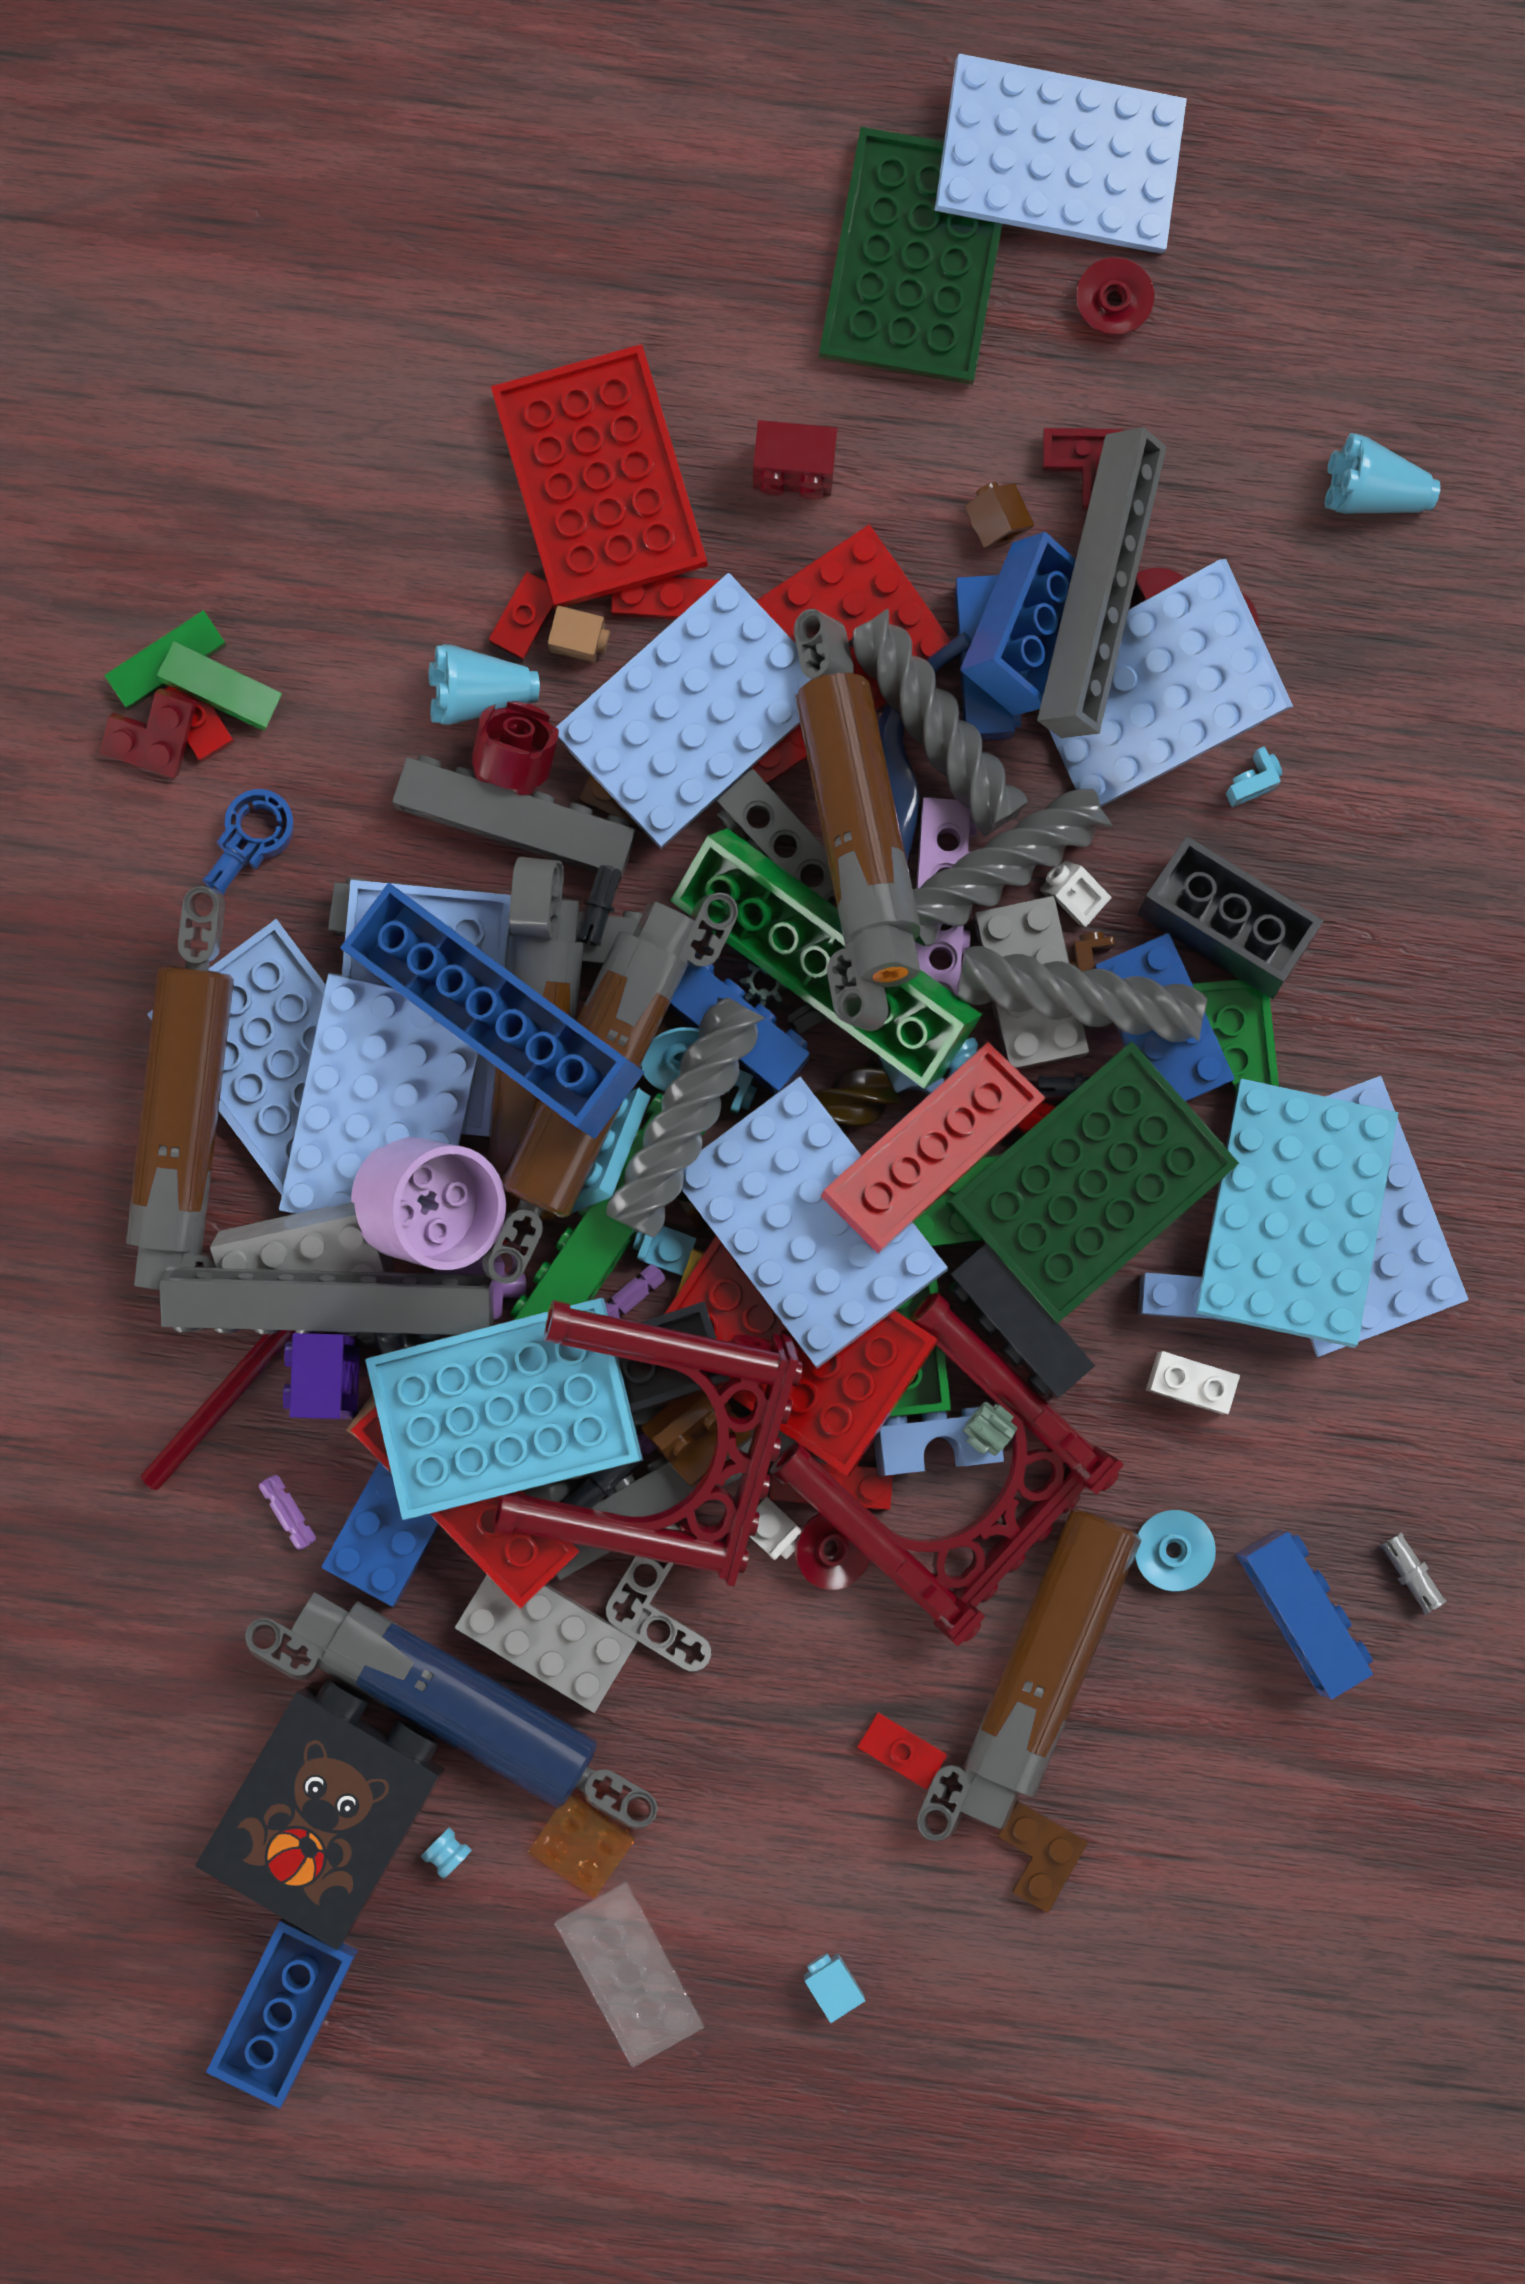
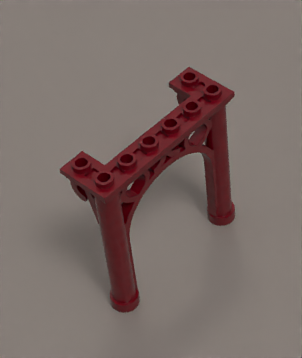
M934 1292L915 1308L909 1320L938 1338L939 1341L936 1346L990 1396L997 1405H1001L1013 1415L1014 1418L1010 1422L1017 1427L1012 1437L1013 1455L1010 1471L1001 1492L991 1506L974 1522L957 1532L938 1538L916 1539L900 1535L887 1528L820 1466L799 1443L789 1446L777 1458L771 1467L770 1473L782 1484L788 1483L924 1609L935 1620L933 1624L958 1647L963 1641L968 1642L979 1632L981 1628L980 1622L986 1617L976 1608L980 1602L985 1603L993 1597L998 1590V1582L1008 1572L1012 1573L1022 1565L1026 1558L1025 1553L1035 1542L1040 1543L1051 1533L1053 1529L1052 1523L1062 1512L1067 1513L1076 1506L1080 1500L1079 1494L1084 1488H1087L1096 1495L1101 1490H1107L1118 1479V1471L1124 1464L1095 1445L1093 1447L949 1309L950 1304L938 1292ZM1024 1426L1047 1447V1450L1035 1449L1027 1452ZM1038 1460H1048L1052 1466V1474L1049 1480L1037 1490H1028L1024 1484L1025 1466ZM1063 1463L1067 1466L1065 1470L1063 1468ZM1018 1492L1028 1500L1035 1501V1503L1016 1522L1015 1510L1019 1501L1014 1497ZM1001 1517L1003 1523L996 1521ZM993 1535H1004L986 1556H984L980 1545L973 1540L978 1536L986 1540ZM962 1546L969 1547L973 1553V1560L970 1566L960 1576H948L945 1573L944 1565L949 1549ZM908 1550L935 1552L932 1563L934 1573L930 1572ZM952 1587L956 1589L952 1592L949 1588Z
M553 1300L545 1323L544 1341L668 1367L682 1372L693 1379L706 1393L715 1411L717 1437L714 1454L705 1475L695 1489L678 1504L660 1513L648 1516H624L510 1493L499 1497L494 1518V1532L511 1535L515 1531L717 1572L719 1578L726 1580L727 1585L735 1587L738 1573L744 1574L747 1568L749 1550L745 1548L749 1536L754 1537L758 1529L760 1515L756 1510L759 1499H765L770 1486V1475H767L770 1461L776 1462L780 1452L781 1438L777 1437L781 1423L787 1424L790 1417L792 1401L788 1397L791 1386H798L802 1374V1362L798 1360V1350L793 1345L790 1333L781 1330L780 1335H772L770 1343L754 1336L742 1334L734 1335L732 1342H726L570 1308V1303ZM704 1371L735 1378L730 1379L718 1390ZM759 1383L767 1384L765 1394ZM740 1390L753 1392L756 1395L754 1409L747 1417L734 1418L727 1412L724 1404L733 1394ZM754 1429L748 1453H746L736 1445L735 1432H746ZM727 1451H728L729 1457H730L731 1459H729V1460L726 1461V1456H727ZM742 1473L733 1502L731 1495L726 1489L715 1485L717 1483L723 1487L729 1477ZM708 1500H719L725 1504L723 1518L715 1526L697 1521L694 1510ZM687 1517V1520L681 1523L679 1530L665 1528Z

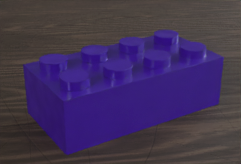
M293 1333V1342H286L285 1367H291V1384H284L283 1408L290 1409L289 1417L354 1420L358 1414L361 1347L359 1339L338 1334Z

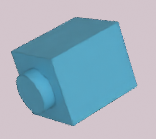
M825 1953L807 1965L809 1972L804 1974V1981L830 2023L865 2002L863 1992L838 1953L831 1958L828 1953Z

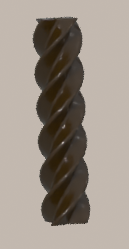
M872 1057L868 1060L865 1067L854 1068L840 1075L833 1083L831 1089L813 1092L846 1137L849 1136L853 1126L869 1125L878 1120L887 1104L902 1103L886 1073L877 1065ZM681 1190L676 1197L697 1231L705 1230L709 1225Z

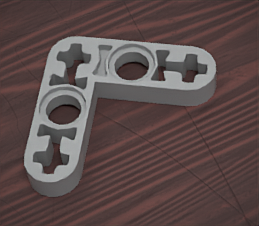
M672 1524V1525H670V1526H668V1527H665V1528H667V1529H672V1530H679V1529H680V1528H679L677 1525H675V1524ZM635 1556L607 1603L606 1616L609 1622L681 1668L688 1671L703 1669L711 1658L709 1642L702 1635L650 1604L673 1563H668L663 1568L656 1560ZM650 1564L655 1568L657 1579L652 1586L642 1587L635 1582L634 1571L637 1566ZM625 1583H628L636 1592L646 1594L647 1598L644 1603L638 1597L635 1599L631 1606V1610L636 1613L633 1619L625 1617L623 1621H619L615 1618L618 1611L613 1608V1605L616 1601L618 1603L625 1602L630 1592L623 1591L622 1588ZM654 1620H663L670 1627V1637L663 1643H655L647 1635V1627ZM678 1629L686 1633L680 1641L689 1646H692L695 1641L702 1645L700 1652L705 1655L702 1661L694 1659L691 1664L687 1663L684 1660L686 1658L685 1651L677 1646L675 1654H671L666 1650L674 1642Z

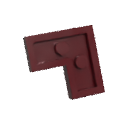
M1044 428L1043 471H1082V510H1088L1106 434L1121 432L1123 429Z
M158 689L154 694L147 724L112 713L108 716L100 753L171 778L177 777L180 772L197 701Z

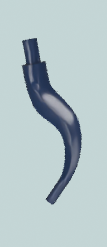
M962 632L927 658L926 661L930 663L934 672H936L968 649L972 641L965 632ZM887 703L878 721V727L905 856L908 861L917 825L919 789L903 744L904 725L900 712L893 709Z

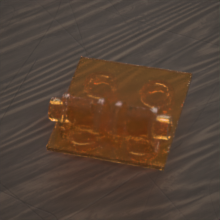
M575 1795V1797L570 1796L563 1807L557 1808L527 1853L595 1899L635 1839L628 1835L630 1832L628 1829L624 1831L614 1823L609 1822L610 1817L605 1816L604 1818L598 1814V1810L595 1809L593 1811L579 1800L578 1795Z

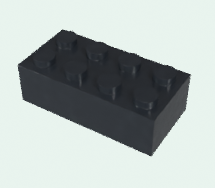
M1189 836L1185 837L1153 884L1137 914L1271 999L1275 998L1324 921Z
M987 1244L982 1246L947 1277L951 1283L947 1287L949 1293L961 1306L968 1303L978 1314L973 1318L975 1323L988 1337L995 1333L1004 1344L999 1349L1014 1367L1022 1365L1031 1376L1026 1381L1042 1398L1049 1396L1051 1399L1059 1398L1095 1367L1093 1362L1059 1323L1057 1324Z
M705 1301L640 1322L717 1339ZM618 1357L632 1415L704 1392L693 1379L675 1369ZM704 1371L716 1387L725 1385L730 1380L729 1376Z

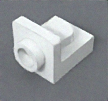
M1064 861L1062 864L1052 868L1046 876V882L1040 888V891L1045 896H1054L1061 907L1079 925L1084 927L1092 921L1112 898L1082 866L1068 861Z
M766 1497L757 1506L756 1512H759L760 1515L756 1535L750 1537L774 1560L780 1554L787 1559L795 1551L797 1536L801 1533V1528Z

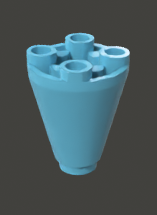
M1354 433L1349 434L1341 452L1333 451L1328 462V473L1333 475L1331 486L1325 497V508L1344 514L1420 513L1423 510L1431 511L1438 501L1440 494L1439 480L1433 479L1430 473L1366 436Z
M451 644L436 646L435 662H430L429 685L436 686V699L431 700L430 708L432 722L451 725L480 718L482 712L496 704L495 709L505 708L507 702L512 701L523 703L538 702L540 690L539 674L537 671H529V668Z

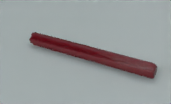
M279 1330L274 1334H264L141 1474L140 1478L144 1484L152 1490H158L284 1347L286 1342L291 1339L296 1330Z

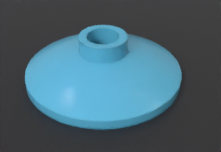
M690 1027L675 1028L665 1031L653 1039L641 1064L644 1076L648 1082L656 1088L666 1091L671 1082L680 1076L682 1058L690 1045L699 1039V1029Z
M1181 1510L1163 1511L1148 1519L1138 1532L1142 1541L1135 1555V1560L1142 1575L1156 1587L1167 1591L1188 1590L1201 1583L1210 1573L1216 1555L1215 1541L1208 1526L1197 1516ZM1172 1542L1180 1546V1554L1175 1558H1170L1166 1553L1167 1545Z

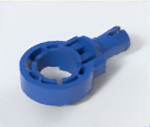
M253 789L240 794L231 802L225 815L226 830L217 840L218 846L224 850V853L207 876L203 878V882L208 887H216L224 895L225 890L242 868L250 865V868L256 870L264 859L275 857L286 849L293 837L294 821L289 805L281 796L269 790ZM248 803H253L254 810L266 809L276 816L279 826L276 827V831L272 836L265 839L252 838L241 829L242 820L250 812ZM284 813L287 818V826L283 836L280 838L282 834L280 826H283L280 814ZM245 844L246 846L241 850L240 847Z

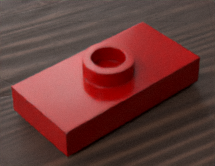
M526 571L488 639L489 643L522 661L525 660L554 608L546 581Z
M171 686L164 689L197 701L187 742L200 762L205 761L234 743L233 738L212 706Z
M880 1712L876 1713L857 1745V1748L926 1790L947 1757V1753Z

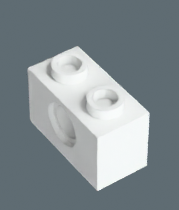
M1161 1351L1156 1354L1145 1391L1222 1415L1229 1414L1240 1375Z

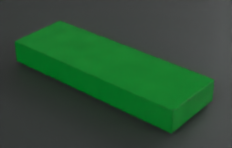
M204 610L104 675L127 710H130L154 694L158 689L166 686V684L155 678L173 641L208 658L227 646Z
M174 641L155 678L262 731H265L282 693Z

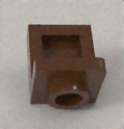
M1091 932L1080 935V941L1074 942L1071 946L1073 961H1069V964L1077 967L1082 972L1095 969L1092 952L1112 949L1115 945L1114 936L1104 938L1103 932Z

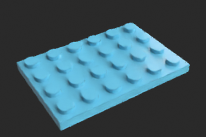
M1240 1079L1237 1086L1226 1146L1227 1150L1240 1164L1221 1179L1219 1183L1195 1314L1355 1348L1360 1337L1399 1112Z
M604 1298L570 1306L573 1309L608 1316ZM548 1312L365 1359L402 1520L641 1461L642 1455L618 1357L544 1341V1329Z

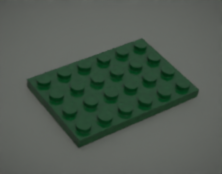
M860 127L819 358L970 385L974 384L1002 223L935 211L944 141Z
M1131 1041L948 1202L1058 1324L1240 1163Z

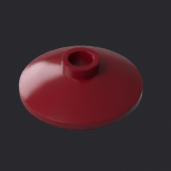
M1109 257L1093 263L1082 274L1076 290L1077 307L1084 321L1093 329L1108 335H1123L1138 329L1148 319L1155 301L1154 286L1148 273L1134 261L1121 257ZM1115 295L1120 298L1121 304L1111 306L1107 302V297Z
M820 1513L813 1516L803 1526L796 1541L795 1559L800 1573L808 1582L821 1589L838 1590L853 1584L864 1573L870 1561L868 1557ZM832 1540V1550L824 1553V1545L827 1541Z

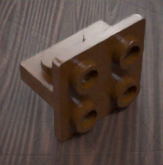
M705 1392L671 1402L642 1426L644 1434L690 1487H694L705 1475L711 1463L716 1445L717 1422L715 1411ZM726 1402L724 1405L727 1412L732 1417L738 1418L732 1411L729 1403ZM751 1431L735 1432L736 1445L741 1448L752 1438Z

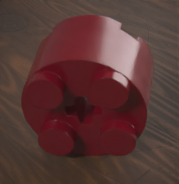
M512 701L507 702L505 708L495 709L496 704L489 706L482 712L479 720L472 755V763L475 768L474 776L481 782L512 789L519 795H530L535 791V787L543 784L550 775L559 730L556 726L554 728L549 722L550 716L544 710L534 705Z

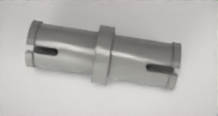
M1401 1532L1380 1545V1548L1384 1550L1399 1573L1400 1577L1397 1579L1400 1584L1407 1585L1422 1608V1612L1426 1615L1432 1609L1435 1610L1443 1605L1447 1600L1445 1597L1443 1598L1426 1572L1429 1567L1425 1561L1422 1563L1419 1561Z

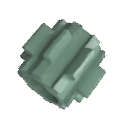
M751 963L747 964L751 976L740 979V985L750 988L745 996V1001L748 1002L756 998L760 1000V1004L766 1007V1001L771 999L781 1004L782 999L778 991L788 988L772 977L776 982L775 988L770 992L765 988L758 991L753 985L754 980L758 976L767 979L771 975L760 967L757 968Z
M984 1402L973 1413L963 1428V1431L970 1436L966 1442L980 1453L985 1454L988 1451L996 1456L1008 1444L1017 1430V1427L1010 1422L1014 1416L1001 1405L995 1404L992 1407L989 1403Z

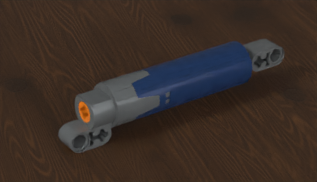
M314 1592L292 1630L268 1618H259L253 1621L246 1630L245 1641L250 1653L288 1677L303 1680L310 1677L316 1671V1668H319L555 1808L563 1807L576 1788L583 1792L586 1802L591 1807L629 1829L641 1830L650 1825L656 1817L657 1803L650 1793L610 1770L595 1771L588 1767L597 1749V1741L360 1601H357L350 1612H347ZM266 1628L272 1630L276 1635V1640L271 1647L260 1649L253 1644V1636L258 1630ZM285 1638L290 1640L286 1647L292 1653L298 1655L302 1650L307 1651L308 1666L300 1664L297 1669L292 1668V1658L281 1652L279 1660L274 1658L280 1652ZM604 1779L610 1782L608 1790L617 1796L621 1794L622 1788L629 1792L620 1802L618 1811L611 1808L617 1801L614 1798L605 1795L600 1800L595 1797L596 1788L592 1786L593 1782L600 1784ZM633 1799L644 1801L648 1806V1817L643 1821L632 1820L627 1813L629 1801Z

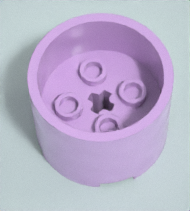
M406 1137L393 1141L382 1148H376L359 1168L351 1194V1202L355 1203L357 1221L362 1230L360 1234L369 1245L387 1256L438 1270L463 1268L485 1255L495 1243L501 1231L506 1212V1198L502 1181L493 1165L484 1156L469 1148L418 1137Z

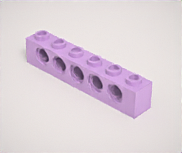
M923 798L921 804L916 889L920 888L931 876L945 869L952 868L959 859L970 853L968 851L969 836H976L977 828L973 823L970 809L962 805L958 800ZM944 833L952 834L957 838L959 846L953 851H944L938 846L937 837ZM963 925L953 926L945 931L940 930L936 942L931 946H922L915 942L920 969L956 996H958L957 986L961 973V957L964 954L965 948L970 947V931L963 930ZM935 951H943L949 955L951 966L945 970H937L930 964L929 956Z

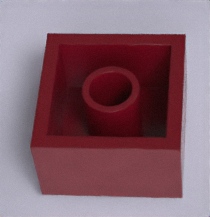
M758 420L753 463V488H759L761 493L773 496L783 495L784 491L800 492L799 495L806 499H822L823 495H831L838 427Z

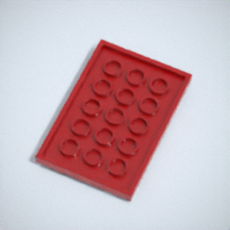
M642 344L491 386L555 610L557 605L562 607L570 606L708 566Z
M870 524L756 600L795 643L794 625L796 619L807 609H816L840 621L846 629L848 642L853 637L855 628L869 622L884 610L889 609V623L906 630L912 640V655L924 660L951 641ZM850 647L853 673L863 676L869 681L876 712L887 705V702L880 693L877 680L870 677L861 668L854 653V648ZM798 725L751 768L767 785L807 759L801 725Z
M715 1236L665 1312L667 1314L705 1301L717 1340L732 1342L734 1335L742 1334L754 1336L770 1343L773 1334L780 1335L781 1330L789 1332L717 1236ZM896 1310L818 1369L790 1334L793 1345L798 1350V1360L802 1362V1374L798 1386H791L788 1397L792 1401L790 1417L787 1424L781 1423L779 1430L846 1476L851 1475L939 1341L938 1338ZM759 1383L765 1394L767 1384ZM740 1390L731 1396L752 1411L754 1409L756 1395L753 1392Z

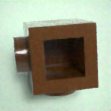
M997 482L986 484L976 491L977 497L965 505L970 517L971 526L978 534L984 548L1008 544L1035 526L1015 483L1001 486Z

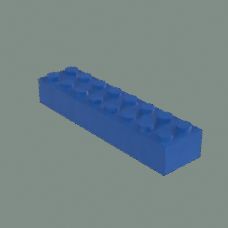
M389 882L340 947L344 952L555 1112L594 1139H596L644 1074L642 1069Z

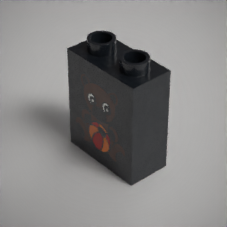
M327 1678L319 1693L307 1686L296 1692L195 1866L338 1950L353 1929L446 1768L431 1760L440 1745L436 1739L400 1719H397L389 1735L361 1719L369 1704L365 1697L344 1684Z

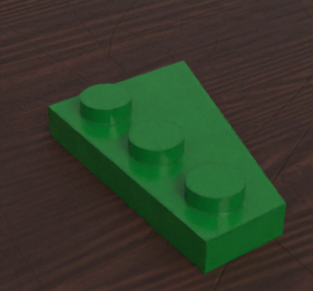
M1241 979L1192 984L1196 990L1202 994L1204 993V996L1207 998L1205 1014L1235 1078L1230 1083L1235 1096L1240 1079L1279 1087L1270 998Z

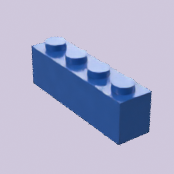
M999 575L956 578L954 591L957 635L965 632L971 641L973 640ZM968 649L959 654L960 669ZM960 670L963 721L969 722L978 729L982 741L1012 739L1015 728L1021 727V714L1013 716Z

